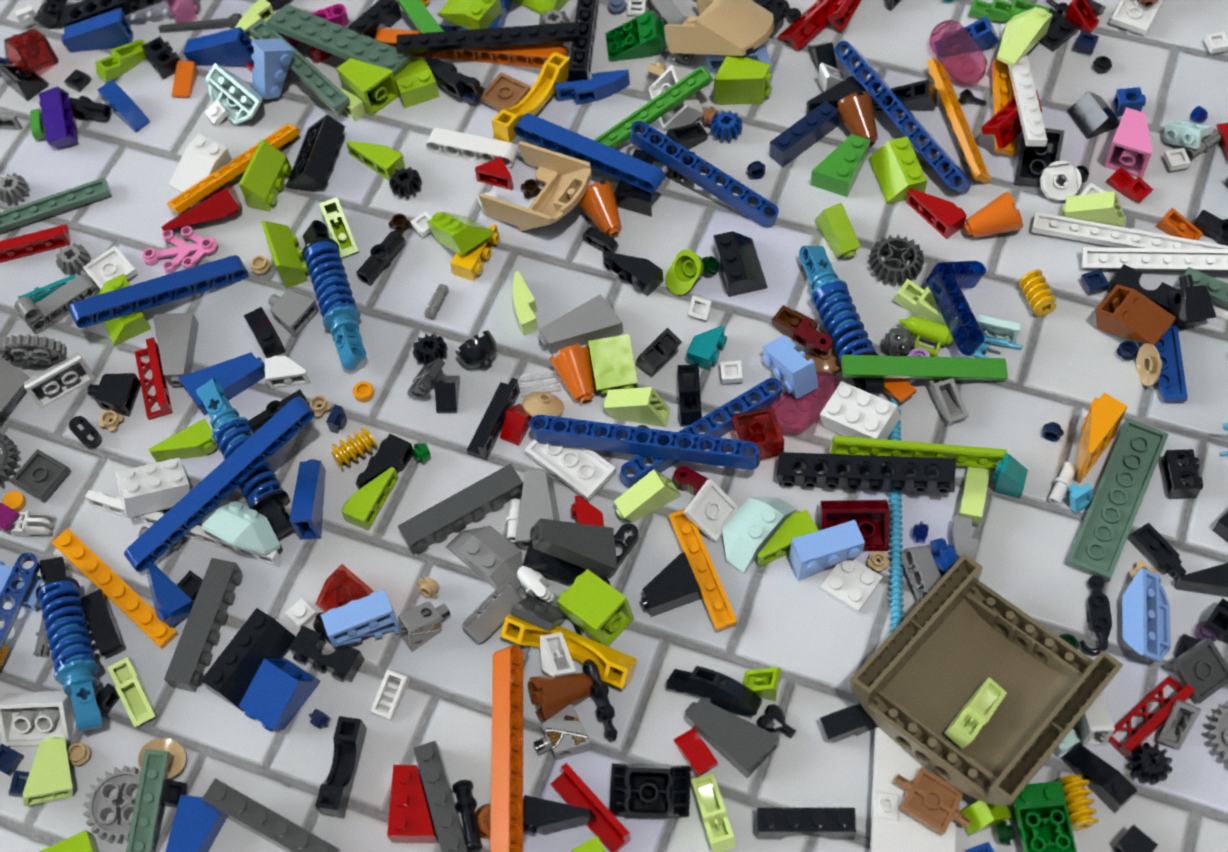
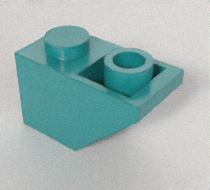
M719 326L695 335L686 352L687 363L698 364L700 368L710 371L712 365L718 362L720 348H724L726 344L725 327Z
M1005 453L1003 461L998 460L992 483L996 484L994 492L1020 499L1028 470L1010 454Z

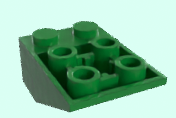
M653 10L606 33L610 62L652 57L667 49L663 21Z
M1053 781L1027 784L1010 805L1024 852H1077L1062 782Z

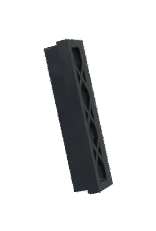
M511 378L509 384L500 382L467 448L469 455L484 460L488 459L502 431L506 412L514 406L520 394L517 379Z

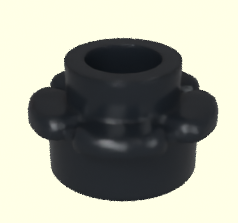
M1099 56L1093 61L1094 70L1099 74H1105L1112 68V61L1106 56Z

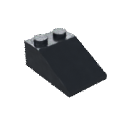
M1045 128L1047 136L1046 147L1026 146L1022 132L1014 184L1041 188L1040 177L1042 171L1051 163L1060 160L1064 130Z

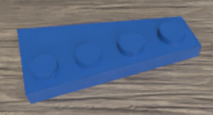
M1175 324L1168 329L1155 346L1162 360V369L1156 385L1164 403L1187 401L1188 397L1178 326ZM1138 342L1139 347H1141L1143 343Z

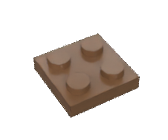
M500 72L484 90L480 97V102L501 111L519 103L531 90V86Z

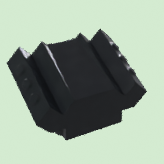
M612 763L609 810L614 815H627V817H689L691 766Z

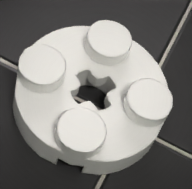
M1067 161L1051 163L1042 171L1040 177V186L1045 197L1054 201H1066V197L1074 196L1082 183L1079 170ZM1058 176H1061V179H1065V183L1062 186L1056 183Z

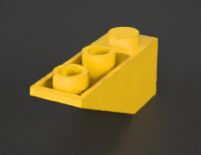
M496 224L488 228L494 233L489 238L464 255L455 253L450 262L453 275L475 281L477 275L481 274L483 264L486 259L490 258L492 248L500 239Z

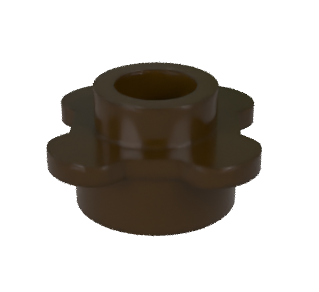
M529 179L521 185V190L524 191V198L526 199L538 196L541 192L537 180Z
M396 214L389 222V227L402 234L406 228L411 227V223L404 214Z

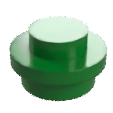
M425 443L414 444L412 453L415 460L425 463L430 458V451Z

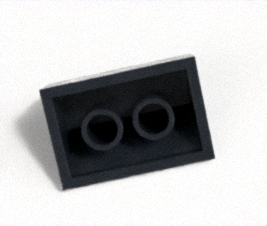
M734 231L713 235L714 252L719 263L728 297L767 289V283L752 238Z

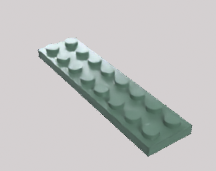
M286 4L266 22L267 28L342 59L349 60L352 58L390 69L394 77L411 61L410 53L397 54L395 47L363 34L360 35L354 30L320 18L292 5Z
M1126 418L1067 559V565L1091 575L1099 576L1106 581L1111 580L1169 435L1168 433Z

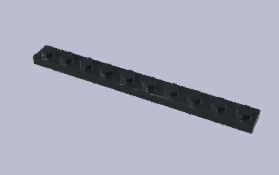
M579 22L403 34L397 35L396 50L397 54L574 42L580 41Z

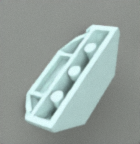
M214 63L206 77L212 104L216 100L221 101L230 113L227 118L235 125L253 118L262 103V96L240 77Z
M748 497L722 528L726 562L745 574L758 558V553L792 513L796 512L797 509L779 497Z
M233 501L221 506L202 519L203 530L234 546L255 550L263 555L280 549V543L267 517L259 514L256 510L242 505L240 502Z

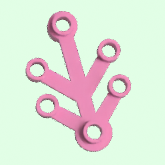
M184 226L181 229L183 238L191 239L196 244L189 245L177 238L172 230H164L162 232L164 241L170 242L177 247L158 251L147 248L144 250L142 258L147 265L153 266L159 262L160 258L177 255L173 260H167L163 263L165 272L171 274L175 272L176 267L181 262L185 269L195 267V264L204 255H213L217 251L218 244L214 238H202L195 234L190 226ZM195 252L192 257H187L190 253Z

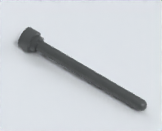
M235 13L229 16V18L160 25L158 29L160 32L226 25L235 28L242 15L241 13Z

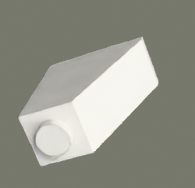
M1103 692L1077 722L1079 737L1082 740L1081 745L1083 746L1105 745L1115 730Z

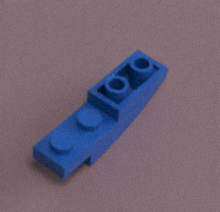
M629 70L592 73V79L555 83L557 101L576 99V105L614 95L630 85Z

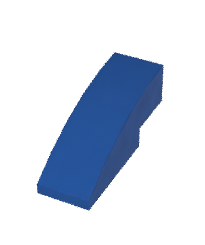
M113 80L97 89L102 100L110 105L114 113L135 133L151 123L135 102Z

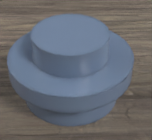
M609 0L608 8L613 14H621L626 7L625 0Z

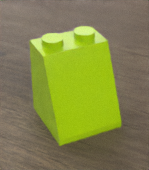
M727 55L714 77V104H763L766 97H769L772 92V86H770L773 77L771 65L744 56Z
M352 58L336 68L342 88L363 101L365 111L369 116H373L399 97L394 75L390 69Z
M629 334L588 341L597 392L601 391V395L608 393V390L618 388L630 389L638 384Z
M588 569L583 574L577 576L574 583L568 590L563 591L557 600L561 611L592 640L608 647L634 620L627 597Z

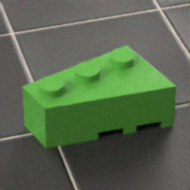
M851 134L812 170L811 186L848 197L869 154L870 140Z

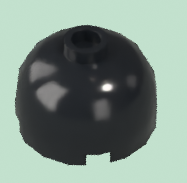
M489 330L483 331L484 336L480 338L478 335L473 336L459 347L460 351L455 352L464 365L469 368L482 367V369H485L493 363L491 359L496 355L497 344Z

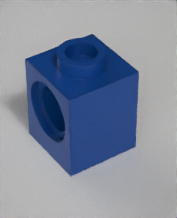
M1140 87L1116 90L1113 104L1117 117L1123 116L1126 107L1141 112L1142 107L1146 104L1145 95H1142Z

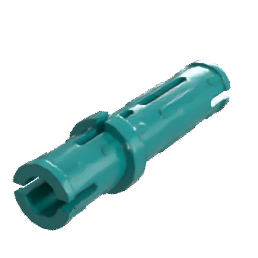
M73 274L44 287H36L33 291L18 296V299L28 296L34 303L41 301L59 289V286H64V284H67L76 276Z

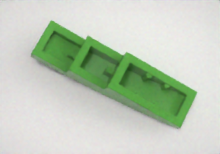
M974 0L969 16L978 18L987 16L989 20L1007 23L1013 16L1032 8H1042L1049 12L1050 8L1025 0H1013L1012 3L1003 0H993L992 4L981 0Z

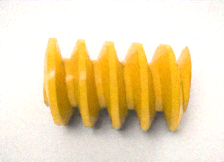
M1039 269L1021 277L1019 286L1023 290L1022 292L1026 296L1031 309H1033V313L1036 316H1044L1056 309L1057 306L1054 303L1057 299L1052 295L1053 291L1049 289L1050 286L1045 282L1046 278L1042 276L1043 273Z
M361 428L362 435L355 431V439L348 435L346 437L347 443L339 440L340 447L332 444L331 453L341 470L343 469V462L351 465L350 458L357 462L358 453L365 457L364 450L372 453L373 445L378 448L375 440L366 428Z
M1069 775L1060 778L1058 781L1062 782L1072 830L1090 828L1098 823L1099 819L1091 818V815L1097 813V809L1089 808V805L1095 803L1094 799L1086 798V796L1092 794V790L1084 789V786L1090 784V780L1082 779L1081 775Z

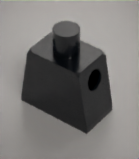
M1192 275L1180 276L1181 288L1169 293L1170 314L1176 317L1172 325L1216 318L1207 287L1205 285L1194 286Z
M135 373L104 374L99 385H89L88 395L94 396V400L100 408L107 411L112 410L117 414L130 417L141 383Z

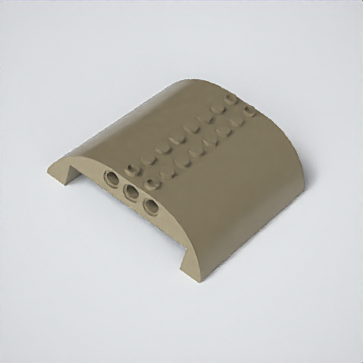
M963 554L850 679V684L858 701L872 720L908 753L963 793L985 803L1007 806L1014 802L1119 672L1123 664L1104 650L1101 651L1094 661L980 582L979 578L983 566ZM990 677L1007 694L989 721L982 726L974 740L964 749H961L944 732L982 683Z

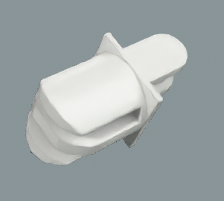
M29 510L18 512L20 515L13 522L15 527L11 530L13 535L29 536L30 538H32V535H51L53 526L51 522L54 521L55 516L54 514L31 513Z
M525 566L519 568L517 578L526 592L534 598L539 596L545 602L551 603L555 597L547 587L550 582L536 570Z

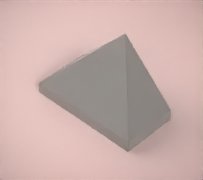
M0 113V129L22 130L23 127L13 113Z
M1177 699L1156 740L1180 750L1201 709Z

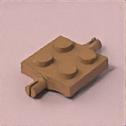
M924 767L918 770L912 781L907 780L900 774L896 776L893 783L906 790L905 798L899 810L941 836L945 834L953 820L967 828L971 818L959 812V804L964 795L962 791Z

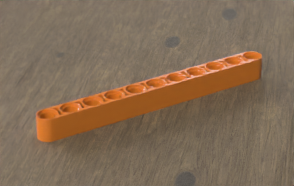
M380 28L377 30L375 40L396 48L397 35L421 32ZM545 43L410 54L411 56H429L432 58L542 68L546 60L554 52L567 57L568 50L560 44Z
M517 645L509 646L493 654L490 852H523V653Z

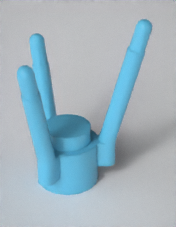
M974 334L969 349L974 351L973 356L988 358L982 353H987L990 344L1022 349L1023 346L1009 343V341Z

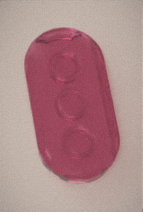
M946 20L939 23L932 30L929 39L930 47L953 80L961 85H972L980 81L986 72L987 59L964 26L958 21Z
M816 371L819 388L798 399L792 393L785 392L773 402L769 409L771 427L777 433L786 436L787 434L794 436L803 433L821 418L820 413L839 386V380L828 372Z

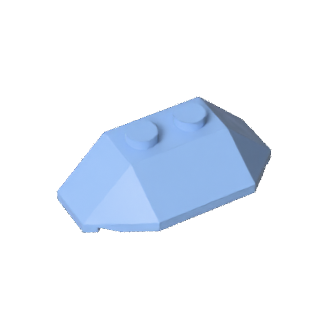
M1141 568L1122 596L1123 640L1139 655L1156 662L1162 661L1163 657L1171 649L1170 605L1165 590L1161 585L1160 575Z

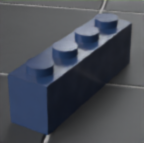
M827 101L823 102L770 141L769 157L783 168L838 127L839 111Z

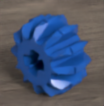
M723 110L721 114L716 113L711 120L712 135H714L715 139L721 138L722 143L724 140L731 142L732 138L737 139L742 132L741 118H739L737 113L732 114L731 110L728 113H725Z

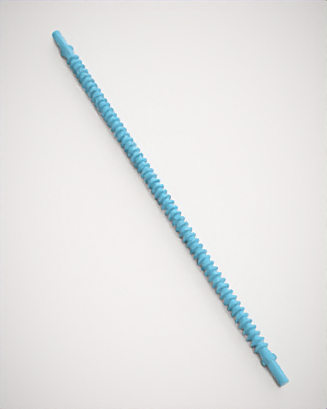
M890 396V402L898 405L899 409V402ZM900 420L890 433L888 440L901 441ZM889 490L891 491L889 492V508H891L889 509L891 514L889 515V525H891L889 527L891 531L889 533L891 537L889 539L891 543L889 545L891 548L889 551L891 554L889 565L892 566L889 569L892 572L889 575L892 578L889 581L892 584L889 587L892 590L890 592L892 596L890 598L892 602L890 604V608H892L890 610V614H892L890 616V620H892L890 632H893L904 619V616H902L904 605L901 603L904 601L901 597L904 595L901 591L904 588L901 585L904 582L901 579L903 578L901 573L903 572L901 567L903 566L901 561L903 551L901 550L903 547L901 544L903 539L901 537L903 533L900 532L903 530L901 526L903 524L901 521L903 518L901 513L903 511L900 509L902 508V492Z

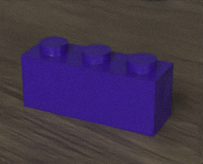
M58 86L39 93V105L42 109V122L45 127L47 143L57 149L77 143L69 93Z

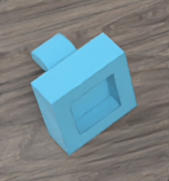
M1075 483L1067 487V490L1071 492L1068 498L1070 499V509L1077 514L1091 504L1093 488L1087 483L1081 487Z

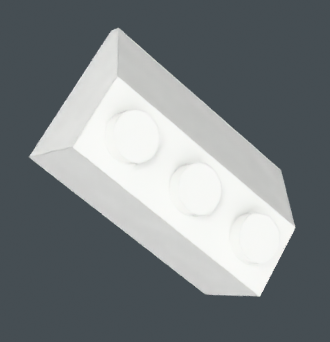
M671 65L648 88L651 99L653 100L689 75L688 71ZM693 94L659 118L664 131L692 124L703 114L697 94Z
M78 352L25 381L24 388L40 409H43L96 378Z
M64 691L6 693L0 699V734L3 745H39L40 741H45L49 737H65L66 744H70L75 719L71 698Z

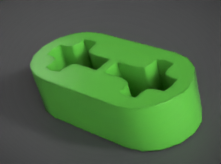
M40 108L30 110V127L35 140L44 139L46 134Z

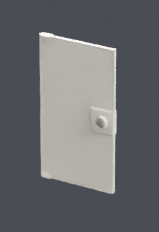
M879 727L875 728L870 852H955V820L949 824L945 834L941 836L899 810L905 798L906 790L893 783L898 774L909 781L915 778L921 767L935 775L937 774L893 741Z

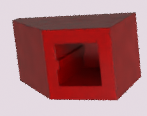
M575 496V504H572L571 507L572 516L577 517V523L604 526L603 513L582 497Z

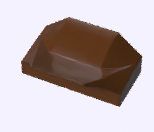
M784 305L772 319V325L781 334L792 338L793 332L804 317L812 320L811 327L814 329L818 327V323L815 320Z

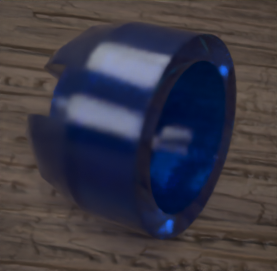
M1201 106L1194 108L1190 115V119L1196 123H1203L1208 118L1207 110Z

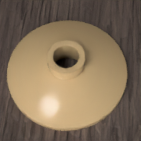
M1146 343L1140 347L1137 353L1136 370L1140 381L1145 386H1152L1159 379L1162 360L1157 348L1151 343Z
M538 391L529 393L522 402L523 409L532 417L536 415L559 417L564 410L562 401L557 396L548 392Z
M157 738L149 741L142 747L138 756V764L141 770L145 749L170 752L166 779H172L180 774L186 763L184 748L177 741L169 738Z

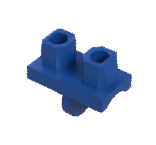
M943 538L930 541L933 559L941 577H943L960 556L956 554L953 545H946V541Z

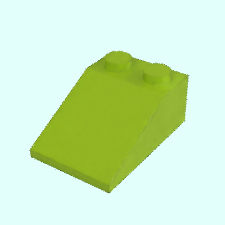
M449 0L437 14L439 17L467 30L487 29L500 16L502 7L500 0Z
M422 56L412 59L394 77L398 93L405 108L440 97L436 80Z

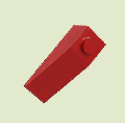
M914 189L908 190L906 203L944 238L948 239L964 227L967 215L963 209L958 208L953 202Z

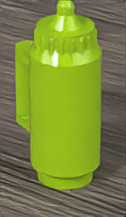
M909 315L907 319L899 320V323L904 328H908L911 331V336L916 337L915 348L926 349L931 357H937L941 345L951 346L956 334V330L952 329V326L920 316ZM920 338L936 343V349L918 344Z

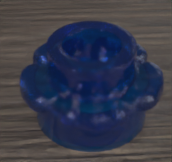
M920 521L919 525H914L912 537L916 538L917 543L919 541L926 542L929 525L923 524V521Z

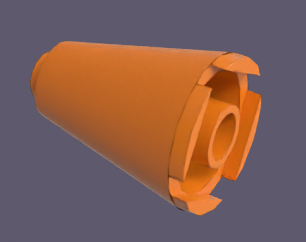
M600 181L588 186L578 205L601 232L610 237H615L620 233L622 226L613 186L609 181H605L606 184L602 185Z
M1009 192L1003 193L966 219V224L964 225L966 234L968 236L971 235L973 238L1022 229L1023 221L1019 209L1016 210L1015 200Z
M574 344L558 350L559 355L555 358L552 355L550 362L576 402L581 404L592 401V397L595 396L589 346L585 344V347H581L580 344Z

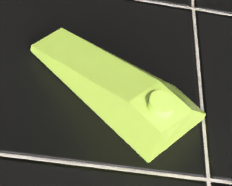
M1035 7L1013 16L1005 25L997 60L1014 67L1047 34L1053 14L1045 9Z

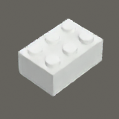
M841 381L820 413L823 427L843 436L887 439L899 421L900 414L898 405Z
M180 458L168 459L115 472L118 492L127 518L172 508L190 492L189 482Z

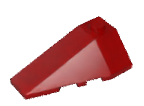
M232 183L210 195L204 202L197 203L189 211L181 213L168 221L161 228L164 231L223 218L227 215L232 217L239 212L238 208L241 207V202Z

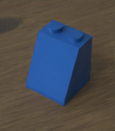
M264 658L238 707L245 711L244 714L247 717L262 722V726L269 731L285 729L317 688L320 680L287 658Z

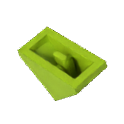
M781 668L748 670L745 672L742 684L760 698L776 701L781 680Z
M980 800L960 811L963 815L971 818L967 828L964 827L968 836L994 827L997 824H1002V821L1013 819L1008 806L993 805Z

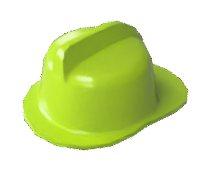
M684 249L677 254L666 274L667 288L675 295L688 293L696 280L703 274L702 257L690 249Z

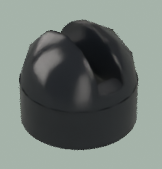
M1083 165L1076 167L1081 174L1082 183L1086 182L1089 177V169Z

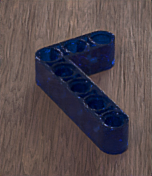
M979 261L940 262L934 266L926 278L927 285L959 351L966 356H972L984 342L985 338L961 288L975 287L986 273V267Z

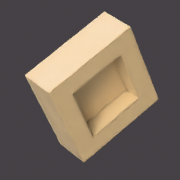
M656 62V64L649 63L647 71L661 76L667 70V66Z

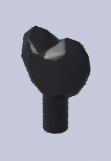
M776 704L768 705L765 715L760 716L757 720L759 727L771 733L781 731L790 738L796 733L795 729L785 723V715Z

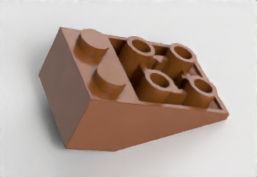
M1118 284L1095 310L1097 329L1143 344L1151 343L1156 346L1176 320L1175 316L1137 290Z

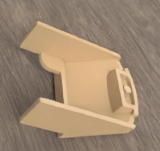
M696 0L699 11L698 18L691 16L682 25L666 24L664 26L670 53L746 55V50L751 47L755 50L770 37L774 30V17L770 11L752 0Z
M520 141L518 146L524 163L538 168L535 177L537 181L546 184L529 208L483 193L479 195V199L488 217L518 226L519 231L550 225L568 214L585 194L590 183L592 170L590 162Z

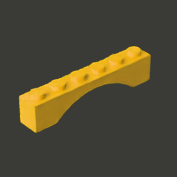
M554 52L544 63L536 82L527 95L513 107L502 109L493 118L492 127L495 138L510 143L517 136L514 127L524 114L536 115L555 94V83L565 82L569 78V57Z
M510 613L505 617L500 637L519 645L540 647V636L562 632L571 658L582 664L588 659L594 661L599 669L602 681L623 689L633 678L638 659L559 625L548 631Z

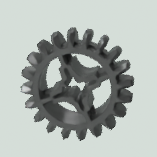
M899 234L896 238L890 235L888 240L882 237L881 241H876L875 246L871 249L869 255L870 270H873L874 276H878L879 281L885 279L886 284L893 282L894 286L897 282H900L902 285L907 278L910 281L913 278L917 279L922 271V265H924L923 251L920 250L919 244L914 245V239L908 241L907 236L902 239ZM886 255L887 257L882 261L881 257ZM911 260L912 263L907 266V261Z

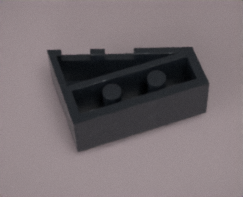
M635 149L632 157L654 165V157L643 150ZM620 180L614 192L617 207L652 217L653 193Z

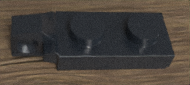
M1150 523L1145 524L1130 535V539L1160 571L1162 570L1165 574L1169 573L1176 581L1179 576L1185 575L1187 571L1180 565L1182 561L1179 558L1178 552Z

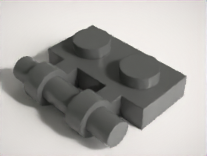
M438 358L423 366L413 379V384L407 392L408 396L415 398L427 393L431 387L430 382L433 379L437 380L443 373L441 369L445 362Z

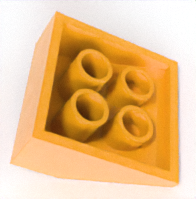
M1105 392L1099 399L1095 398L1089 406L1090 410L1084 419L1086 421L1080 429L1083 433L1080 438L1076 482L1079 484L1114 439L1128 407Z

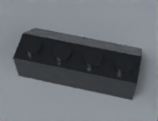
M328 114L310 126L285 187L314 192L320 187L323 188L328 181V178H326L327 174L333 167V158L339 152L338 145L344 138L343 132L346 126Z
M256 608L200 681L209 691L243 712L244 710L238 706L264 658H284L296 636L274 618Z

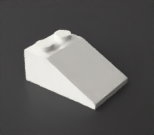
M198 134L186 147L169 186L183 193L232 161L228 149Z

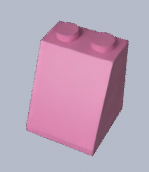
M1126 107L1111 143L1104 167L1116 171L1122 167L1130 175L1139 176L1143 179L1153 151L1146 113Z

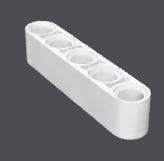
M434 128L426 143L427 149L433 153L480 163H486L502 157L507 168L513 166L519 151L518 147L510 142L441 128Z

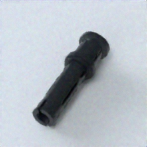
M460 780L452 786V790L457 798L456 809L461 813L467 850L469 852H476L482 848L475 814L477 801L473 798L472 781Z

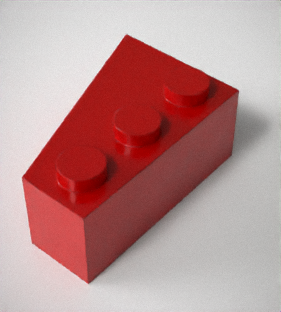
M393 765L387 837L392 843H439L417 765Z

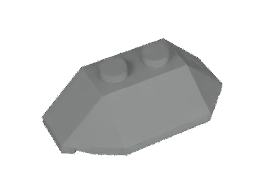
M485 526L461 531L446 546L450 552L494 589L506 581H509L517 591L522 587L520 580L517 578V571L522 567V552L493 527Z

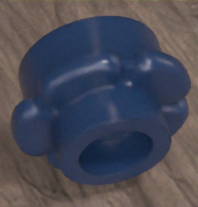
M761 161L752 162L747 167L748 175L753 179L762 178L765 174V164H762Z
M1127 340L1119 344L1117 354L1123 360L1128 361L1137 357L1138 347L1133 341Z
M1055 422L1045 424L1042 429L1043 437L1052 442L1058 441L1060 436L1064 434L1061 426Z
M315 708L312 714L309 713L310 718H312L310 723L321 729L323 726H329L327 723L331 718L322 711Z

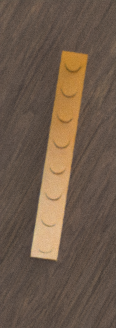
M931 58L927 62L930 69L928 72L934 79V87L941 96L940 102L946 108V116L953 125L952 131L959 140L958 145L964 152V160L971 169L970 175L975 181L978 180L986 184L991 181V177L946 69L942 63Z
M288 123L264 140L279 150L284 144L292 142L300 132L296 126ZM259 143L167 203L169 209L177 214L184 213L193 204L204 200L208 194L218 191L222 185L233 181L237 175L245 172Z
M69 528L51 542L98 589H102L104 594L162 650L179 635L172 626L169 627L164 621H160L156 611Z

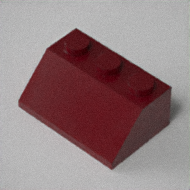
M887 500L820 501L821 530L855 520L865 541L863 551L889 550V506Z

